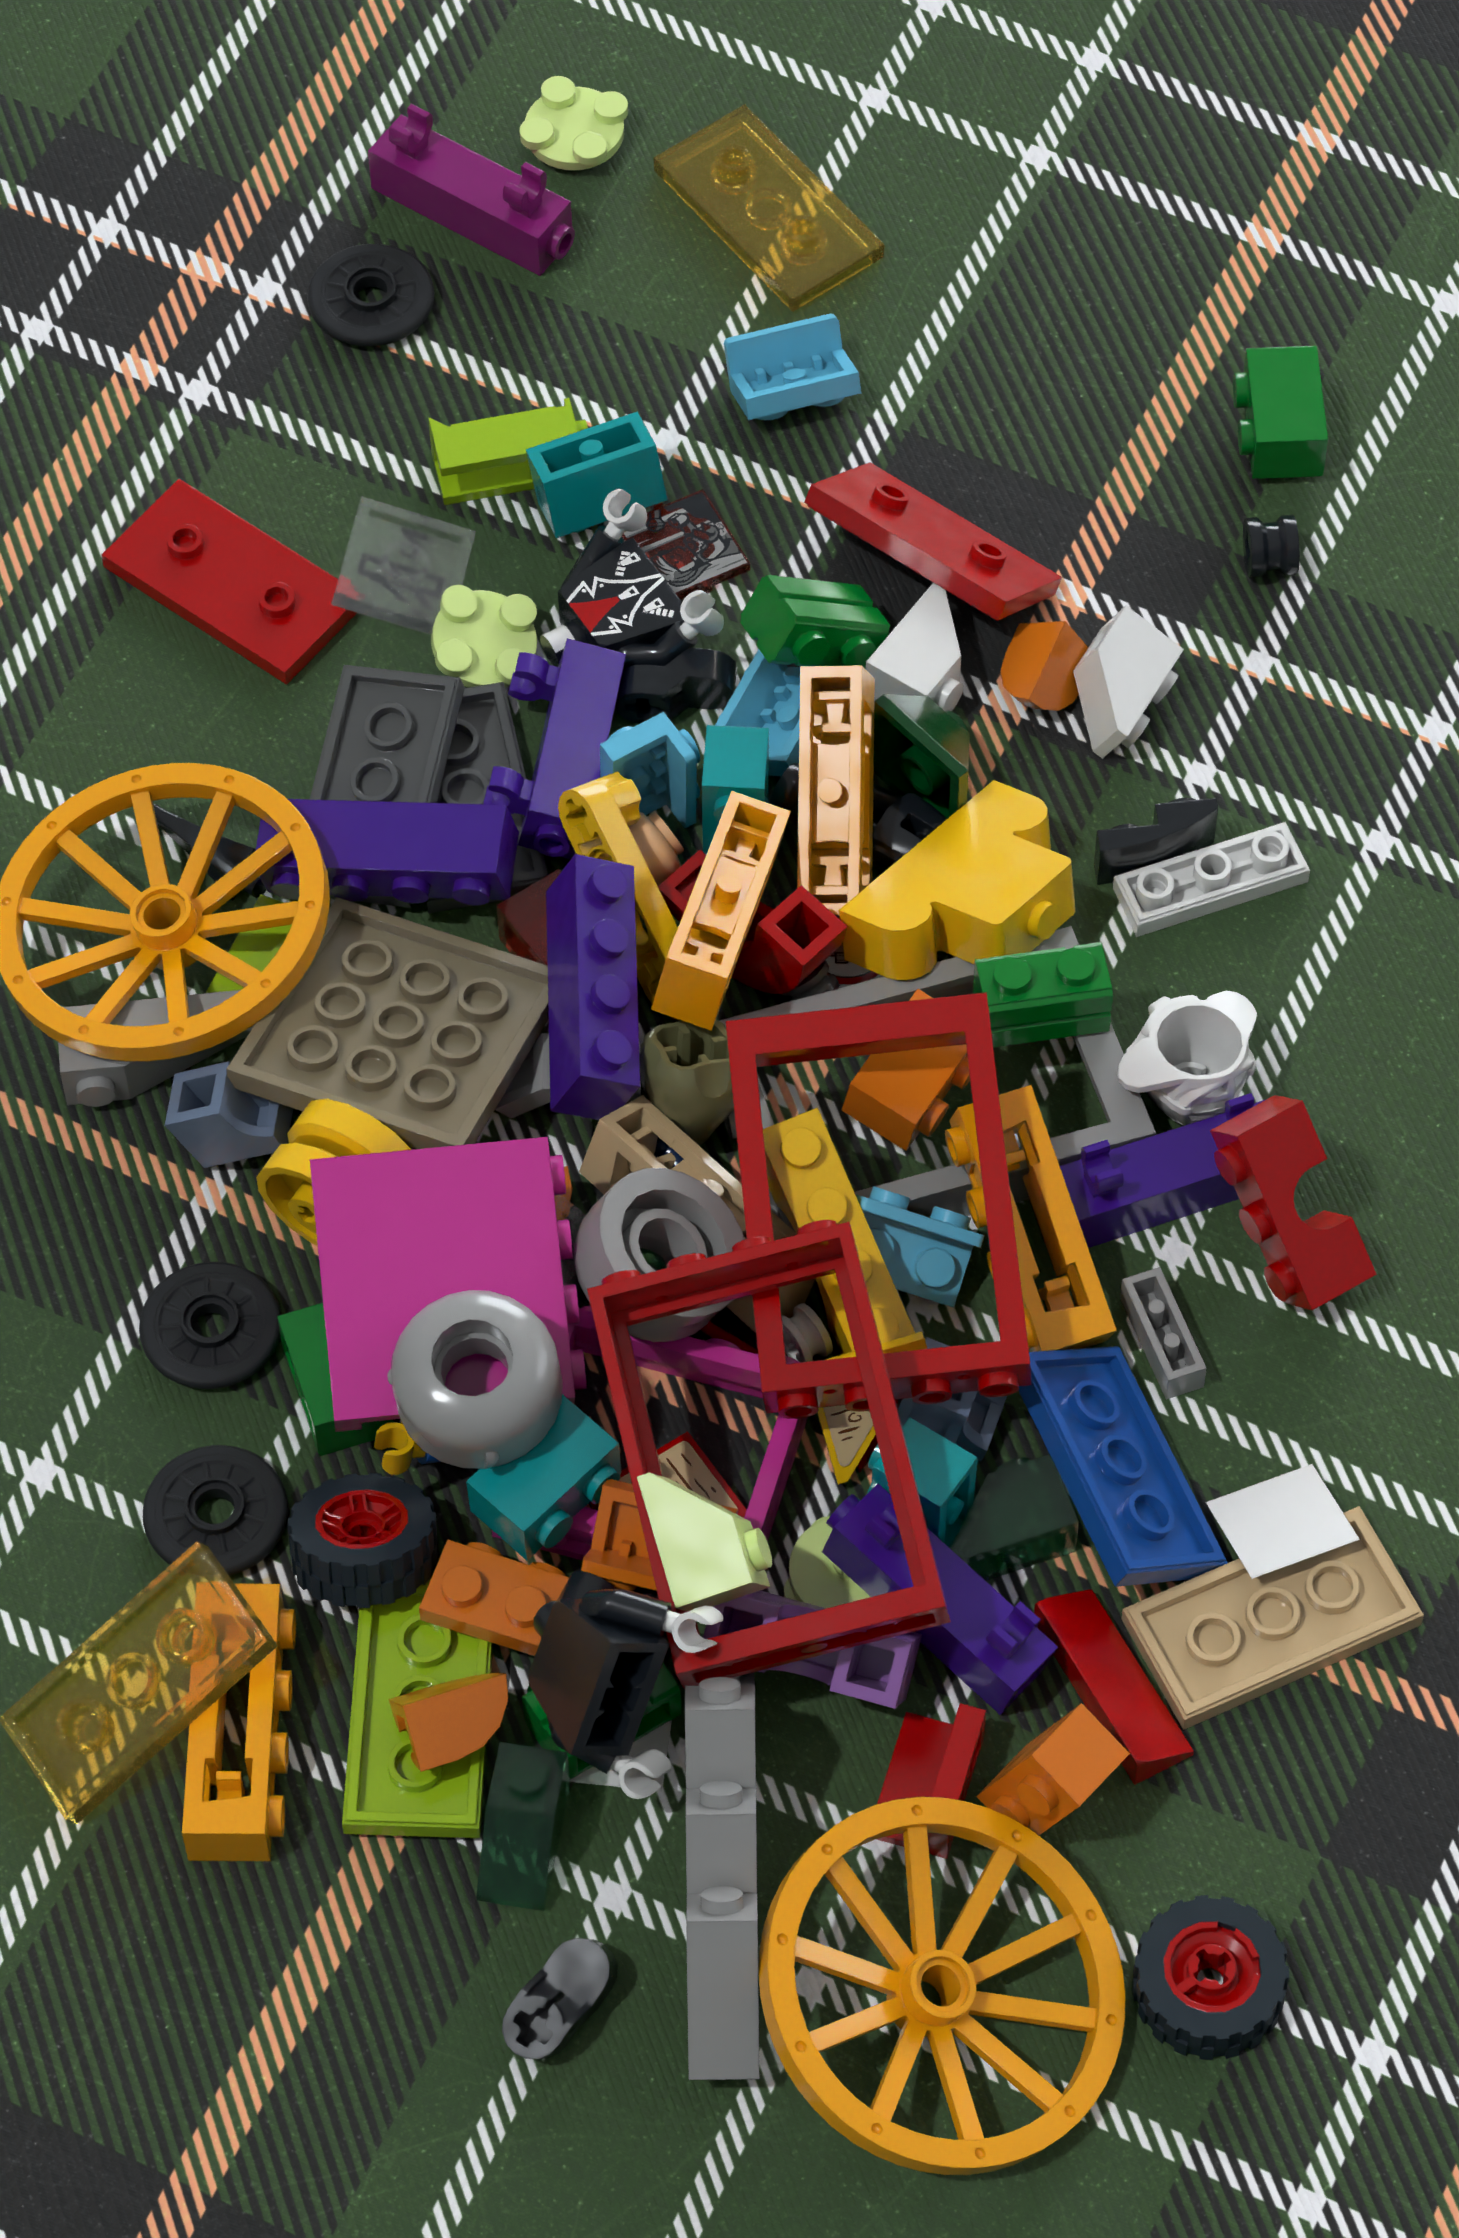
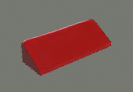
M1092 1589L1048 1597L1035 1603L1034 1614L1041 1619L1037 1628L1058 1646L1054 1656L1084 1705L1130 1753L1121 1764L1134 1785L1193 1756L1194 1750Z

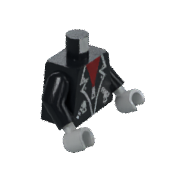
M622 489L613 490L605 498L603 512L610 522L607 526L600 525L558 591L559 621L561 626L540 636L542 649L553 666L558 667L567 638L625 653L624 671L627 667L633 665L666 666L682 652L691 647L693 648L698 643L697 635L699 633L705 636H714L723 629V615L712 608L715 604L714 598L702 590H696L689 593L682 602L632 537L624 541L621 537L624 531L634 532L641 529L647 521L645 507L637 502L622 517V511L631 499V495Z
M625 1589L590 1590L582 1599L561 1598L557 1601H551L543 1605L534 1617V1629L540 1635L541 1640L528 1675L529 1686L547 1715L554 1743L570 1755H574L606 1774L610 1769L618 1772L619 1784L628 1797L642 1799L652 1795L661 1789V1785L651 1778H660L671 1770L672 1766L669 1758L657 1749L645 1750L634 1758L629 1756L669 1647V1643L662 1636L665 1631L672 1633L677 1646L688 1653H696L717 1645V1642L701 1637L696 1630V1621L700 1624L714 1625L723 1621V1615L716 1608L706 1605L682 1614L671 1611L672 1605L669 1602Z

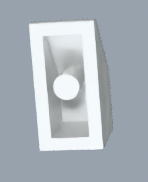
M933 582L866 661V670L875 678L874 701L883 694L928 696L944 711H952L957 705L964 688L963 683L960 682L961 653L946 590Z

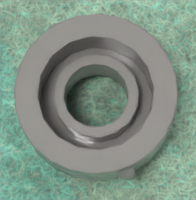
M645 1168L629 1173L619 1180L591 1207L582 1220L575 1239L574 1266L578 1282L589 1301L587 1288L602 1285V1279L612 1273L624 1270H638L642 1275L655 1271L647 1264L640 1248L652 1254L660 1262L663 1269H665L670 1260L685 1254L702 1253L708 1258L732 1252L733 1245L744 1240V1236L730 1208L718 1194L703 1182L683 1172L667 1168ZM734 1299L628 1326L630 1336L651 1342H669L685 1338L702 1329L712 1317L728 1306Z
M462 1291L448 1294L428 1304L410 1320L399 1336L392 1354L391 1370H389L387 1375L388 1382L392 1385L399 1417L408 1435L429 1455L441 1462L461 1468L488 1469L505 1465L526 1455L544 1439L551 1429L562 1403L563 1380L555 1342L546 1325L525 1305L509 1296L492 1291ZM469 1355H490L500 1360L508 1369V1374L503 1383L492 1391L481 1395H458L445 1386L446 1375L453 1364Z

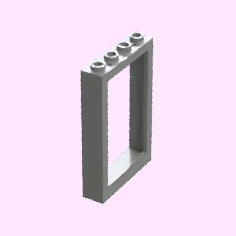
M1072 926L1056 930L1049 939L1044 940L1032 951L1061 947L1069 949L1079 945ZM954 957L937 962L929 973L912 980H894L883 976L719 1021L726 1026V1021L903 1002L909 1001L917 989L933 998L973 994L974 964ZM1111 1023L1110 1031L1073 1036L1108 1123L1050 1138L1059 1166L1080 1160L1082 1147L1100 1141L1108 1140L1111 1150L1156 1135L1140 1093L1126 1090L1118 1082L1117 1068L1124 1053ZM759 1084L763 1129L774 1125ZM733 1111L724 1120L731 1139L737 1138L735 1113ZM1026 1160L1019 1163V1169L1008 1172L1009 1186L1015 1203L1030 1199L1023 1180V1176L1029 1173ZM954 1164L875 1186L909 1197L910 1201L907 1211L929 1218L934 1206L965 1216L971 1215L966 1200V1191L971 1190L972 1186L965 1165L956 1167ZM873 1187L854 1193L869 1198ZM769 1190L771 1211L795 1232L786 1215L776 1206Z

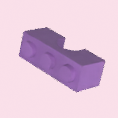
M757 1591L713 1606L723 1615V1621L714 1625H706L703 1638L708 1639L826 1608L764 1591ZM911 1632L772 1667L759 1672L779 1670L807 1676L829 1684V1691L895 1709L906 1700L922 1634Z

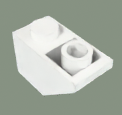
M1127 605L1100 629L1073 670L1092 750L1102 759L1120 743L1129 748L1142 734L1150 721V718L1143 714L1150 701L1155 704L1159 703L1175 683L1178 675L1171 669L1184 650Z

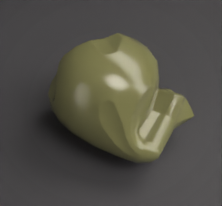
M715 1020L711 1031L685 1021L656 1026L644 1036L639 1053L640 1081L643 1092L656 1108L699 1146L704 1144L720 1124L734 1111L726 1026L722 1022Z

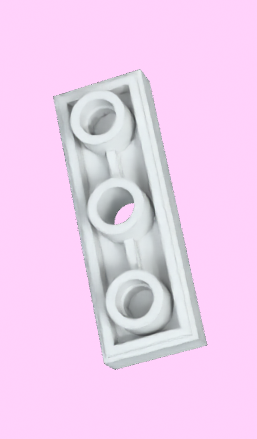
M1286 822L1114 876L1113 890L1136 937L1307 883L1310 869Z

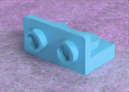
M873 1186L869 1198L855 1194L896 1289L954 1308L973 1246L981 1248L985 1236L967 1230L971 1217L937 1206L933 1207L930 1218L907 1211L910 1201L909 1197Z

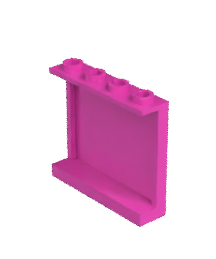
M548 1137L310 1159L336 1432L362 1429V1422L400 1419L392 1385L388 1382L387 1378L388 1372L391 1370L392 1354L399 1336L410 1320L428 1304L448 1294L467 1290L492 1291L509 1296L528 1307L546 1325L556 1345L563 1380L562 1394L574 1404V1390L586 1389V1374L583 1350H570L568 1325L579 1324L576 1284L563 1285L561 1260L573 1259L569 1219L557 1220L554 1195L566 1194L565 1173L562 1155L550 1156ZM469 1355L453 1364L446 1375L445 1386L458 1395H481L492 1391L503 1383L508 1374V1369L500 1360L490 1355Z

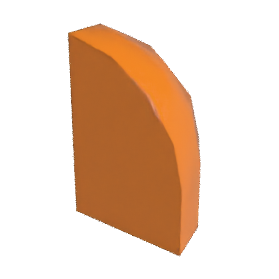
M1066 621L1019 623L1007 648L1001 667L1003 687L1015 699L1028 707L1059 711L1072 704L1079 695L1073 670L1087 651L1088 646Z
M489 1673L460 1678L388 1699L399 1732L406 1730L408 1732L413 1750L411 1752V1759L421 1772L460 1760L482 1748L500 1727L508 1703L506 1673Z

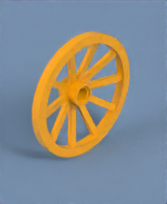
M169 763L130 770L100 781L72 796L45 817L22 842L2 876L0 882V973L20 1010L37 1028L64 1046L84 1054L118 1061H156L190 1055L214 1047L252 1027L274 1010L300 982L320 947L327 925L330 887L327 869L317 840L304 817L285 796L257 778L234 769L200 763ZM170 798L212 799L177 886L172 885L168 876L153 801ZM234 806L243 808L260 817L278 832L273 838L197 896ZM133 807L150 887L140 892L77 836L104 818ZM62 851L130 911V914L30 898L40 877L54 858ZM293 851L299 873L298 901L212 914ZM24 920L123 936L29 970L24 958L22 941ZM292 924L284 943L262 972L206 940L208 937ZM135 956L85 1018L60 1006L41 990ZM196 961L203 963L244 987L219 1005L200 1014L189 1016L185 968ZM156 967L164 970L169 1023L149 1026L110 1024Z
M942 1797L896 1799L871 1806L854 1813L834 1825L817 1839L793 1864L782 1880L771 1902L760 1943L758 1975L764 2018L773 2046L784 2069L811 2107L832 2128L869 2153L902 2167L941 2175H972L996 2171L1033 2157L1063 2137L1081 2121L1105 2088L1117 2060L1125 2022L1123 1969L1114 1936L1097 1899L1073 1866L1051 1844L1014 1819L984 1806ZM927 1832L956 1836L973 1841L994 1851L940 1950H937ZM902 1833L912 1952L842 1857L870 1841ZM1014 1863L1045 1891L1063 1918L967 1964L962 1957ZM824 1874L893 1970L797 1935L807 1902ZM1074 1937L1082 1957L1087 1978L1089 2007L976 1991V1985ZM795 1962L887 1994L886 2001L809 2032L800 2009L796 1990ZM921 1981L931 1984L938 1991L941 1998V2006L931 2003L925 1997L921 1988ZM970 2015L1087 2032L1080 2061L1063 2093L1059 2092ZM895 2023L901 2029V2033L869 2108L840 2082L820 2053ZM953 2034L1045 2113L1030 2124L1015 2131L984 2138ZM924 2037H928L958 2140L932 2137L891 2122Z

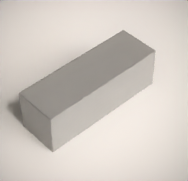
M1158 1267L1122 1279L1120 1300L1165 1399L1167 1400L1203 1388L1207 1368L1161 1268Z

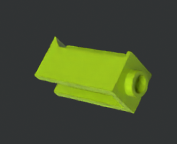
M565 398L564 406L560 407L551 406L452 424L450 427L428 417L431 453L444 505L535 489L526 449L587 429L586 420L575 421L570 398Z

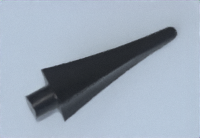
M153 803L158 826L190 855L201 827ZM221 837L207 874L214 882L218 881L255 852L256 849ZM258 877L243 890L251 896L258 898L267 889L260 877Z

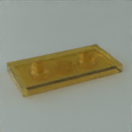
M745 104L654 157V171L792 312L884 257V243Z
M196 1541L0 1716V1723L64 1819L78 1824L278 1645L209 1547Z

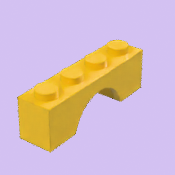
M818 1107L763 1129L769 1190L776 1206L786 1215L796 1234L800 1227L814 1221L834 1220L837 1224L850 1222L881 1343L915 1334ZM836 1273L816 1278L826 1311L828 1327L840 1355L855 1351Z

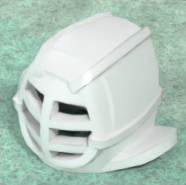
M1232 991L1214 994L1206 1000H1200L1194 995L1180 996L1172 999L1166 996L1161 997L1149 1005V1018L1135 1041L1126 1049V1053L1123 1055L1117 1068L1118 1082L1126 1090L1136 1093L1147 1092L1153 1102L1167 1116L1184 1126L1225 1113V1102L1239 1096L1249 1076L1253 1075L1256 1069L1255 1058L1249 1049V1039L1257 1017L1253 1004L1245 996Z

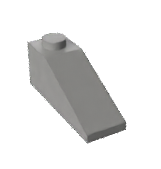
M240 990L187 995L189 1016L200 1014L219 1005ZM166 997L128 1001L110 1024L149 1026L169 1023ZM96 1004L64 1008L85 1018ZM252 1027L214 1047L190 1055L156 1061L103 1059L81 1053L58 1042L60 1075L67 1105L83 1104L90 1107L107 1105L112 1101L132 1099L169 1079L174 1074L182 1072L249 1035Z

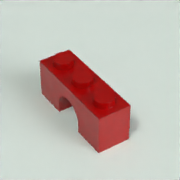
M1274 1095L1210 1130L1218 1148L1214 1152L1216 1166L1226 1182L1234 1186L1243 1206L1239 1210L1241 1224L1248 1236L1255 1243L1259 1244L1268 1264L1264 1268L1266 1282L1279 1300L1286 1304L1314 1310L1377 1275L1353 1217L1323 1210L1311 1218L1302 1221L1296 1212L1294 1192L1299 1179L1307 1170L1327 1159L1303 1100Z

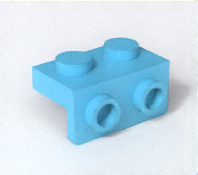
M832 313L729 337L724 341L730 391L748 420L756 418L760 420H774L783 417L790 410L811 405L819 407L832 406L840 403L844 397L861 393L859 372L842 348L839 320Z
M758 649L715 724L717 726L769 728V775L782 776L789 766L794 763L799 764L800 667L768 663Z
M662 712L634 727L627 726L617 730L607 741L600 744V776L603 777L618 771L624 778L632 779L641 796L640 812L647 815L667 805L684 828L696 823V799L700 797V789L697 783V763L700 762L701 758L698 747L688 731L685 729L678 731L667 715Z

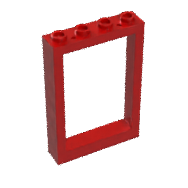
M987 992L726 1021L747 1239L766 1236L771 1238V1241H774L757 1067L966 1044L1000 1341L884 1353L895 1400L912 1398V1401L917 1404H937L951 1399L953 1393L979 1391V1394L985 1397H1003L1016 1393L1019 1390V1386L1031 1385L1029 1347ZM779 1288L752 1294L761 1388L766 1414L778 1412L779 1416L783 1418L800 1419L815 1415L819 1411L818 1408L845 1405V1408L850 1411H870L857 1357L786 1364Z
M834 1220L814 1221L800 1227L797 1230L798 1235L771 1241V1238L766 1236L748 1238L733 1245L732 1252L708 1258L702 1253L685 1254L670 1260L665 1269L642 1275L638 1270L619 1271L603 1278L601 1281L602 1285L587 1288L659 1600L671 1603V1611L680 1614L688 1612L675 1608L637 1480V1476L649 1472L659 1476L663 1475L628 1326L836 1273L913 1587L708 1638V1640L716 1641L717 1645L696 1653H688L680 1649L674 1642L672 1633L666 1631L675 1672L684 1689L685 1686H699L702 1680L708 1678H733L951 1622L850 1222L837 1224ZM696 1621V1630H697L698 1634L700 1635L699 1629H698V1624H697V1621Z

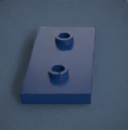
M1120 1347L1029 1352L1031 1385L1019 1386L1018 1391L1114 1586L1190 1580L1227 1564L1228 1562Z

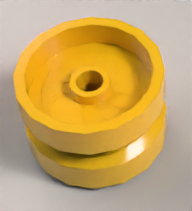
M330 1099L312 1100L288 1131L289 1143L280 1144L257 1175L258 1191L268 1207L289 1228L310 1243L318 1246L310 1159L412 1149L390 1128L373 1116L349 1104Z

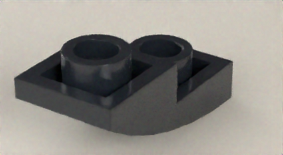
M1184 797L1168 803L1155 804L1153 825L1137 826L1135 824H1122L1112 829L1097 830L1094 857L1097 885L1113 883L1114 876L1213 844L1218 815L1217 798L1196 800Z

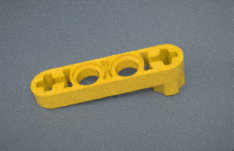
M617 771L564 791L558 803L559 817L576 854L608 861L613 859L614 862L634 866L637 978L649 1001L653 1004L665 960L678 927L628 827L636 824L641 818L639 813L641 796L638 788L632 779L624 778ZM640 915H641V917L643 918V920H644V922H645V925H646L648 934L646 933V931L644 930V928H643V926H642V923H641V920H640Z

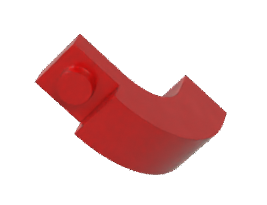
M702 850L696 852L658 886L671 914L679 921L682 919L706 857ZM802 885L775 909L760 902L732 978L762 992L771 994L787 993L799 985L842 945L847 926Z

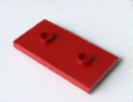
M871 462L811 484L804 501L809 508L996 621L1054 596L1062 580L1060 575Z
M178 479L101 554L104 568L286 685L363 608L361 593L181 479Z

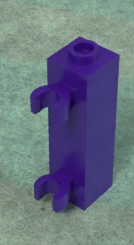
M568 638L558 667L549 665L545 659L536 654L519 653L508 695L523 701L539 699L549 701L534 773L531 781L524 779L521 774L513 769L493 766L490 782L487 785L483 804L506 805L510 814L524 815L518 846L537 850L551 857L560 856L572 859L576 854L559 817V798L566 790L600 778V744L607 741L609 737L626 657L625 653Z
M1252 1093L1226 1101L1225 1113L1111 1150L1108 1140L1082 1147L1081 1159L1061 1165L1060 1169L1088 1248L1238 1200L1239 1197L1234 1186L1226 1182L1216 1166L1214 1152L1218 1148L1210 1130L1263 1101L1254 1103V1097Z
M877 1484L862 1500L851 1494L837 1507L826 1522L833 1530L822 1553L870 1597L913 1587L891 1494L880 1484ZM928 1529L951 1622L915 1631V1633L922 1634L920 1642L1001 1715L1045 1670L1058 1646L1037 1628L1041 1619L1020 1601L1014 1607Z

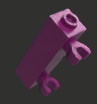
M412 103L407 108L408 117L401 114L368 150L371 189L539 276L545 272L555 259H562L573 244L575 230L572 228L571 201L545 188L547 175L544 171L525 162L521 166V176L433 131L432 114Z

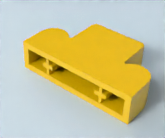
M993 780L839 909L840 920L847 926L843 940L844 958L851 963L886 978L912 980L924 976L934 968L937 963V951L946 952L974 964L975 959L1031 952L1044 940L1049 939L1075 913L1071 859L1051 850L1048 808L1044 801L1036 796Z

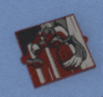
M703 489L665 505L663 503L655 504L653 510L647 512V521L641 529L634 532L624 531L621 536L624 541L632 537L680 600L696 590H702L708 594L713 590L714 585L750 571L749 560Z

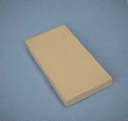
M1360 1506L1343 1513L1360 1540L1253 1579L1241 1560L1236 1559L1122 1609L1121 1619L1183 1730L1422 1625L1424 1614Z

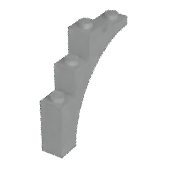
M753 1672L733 1678H708L702 1680L699 1686H685L686 1936L689 2080L759 2079L755 1681Z

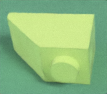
M650 1472L637 1476L676 1609L690 1611L705 1605L713 1607L770 1587L765 1569L772 1567V1556L767 1540L760 1528L753 1529L749 1520L669 1478Z

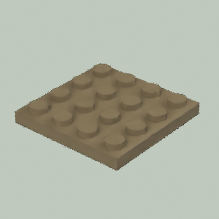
M336 897L329 908L327 925L320 947L308 970L290 994L274 1010L254 1025L227 1067V1076L235 1089L303 1111L312 1100L330 1099L349 1104L376 1118L394 1131L413 1149L475 1144L549 1019L548 966Z

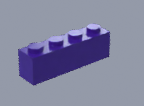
M288 799L309 824L317 840L328 873L330 895L348 901H363L368 896H390L407 903H423L428 898H454L458 902L468 905H483L488 903L489 900H510L519 831L506 805ZM262 819L260 820L256 850L278 834L271 825ZM291 851L259 877L269 893L285 899L298 900L299 873L295 855Z
M575 854L546 891L550 1111L599 1120L624 1106L640 1088L634 866Z

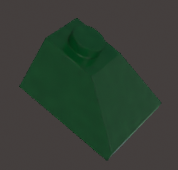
M883 694L874 701V773L897 794L903 796L907 793H915L948 819L967 803L970 733L965 723L956 713L950 710L944 711L928 696Z

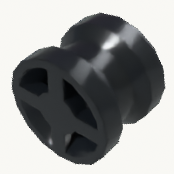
M1293 514L1281 515L1276 522L1263 523L1258 517L1244 519L1243 552L1245 568L1249 578L1262 577L1266 571L1279 570L1284 575H1297L1299 571L1300 550L1297 522Z

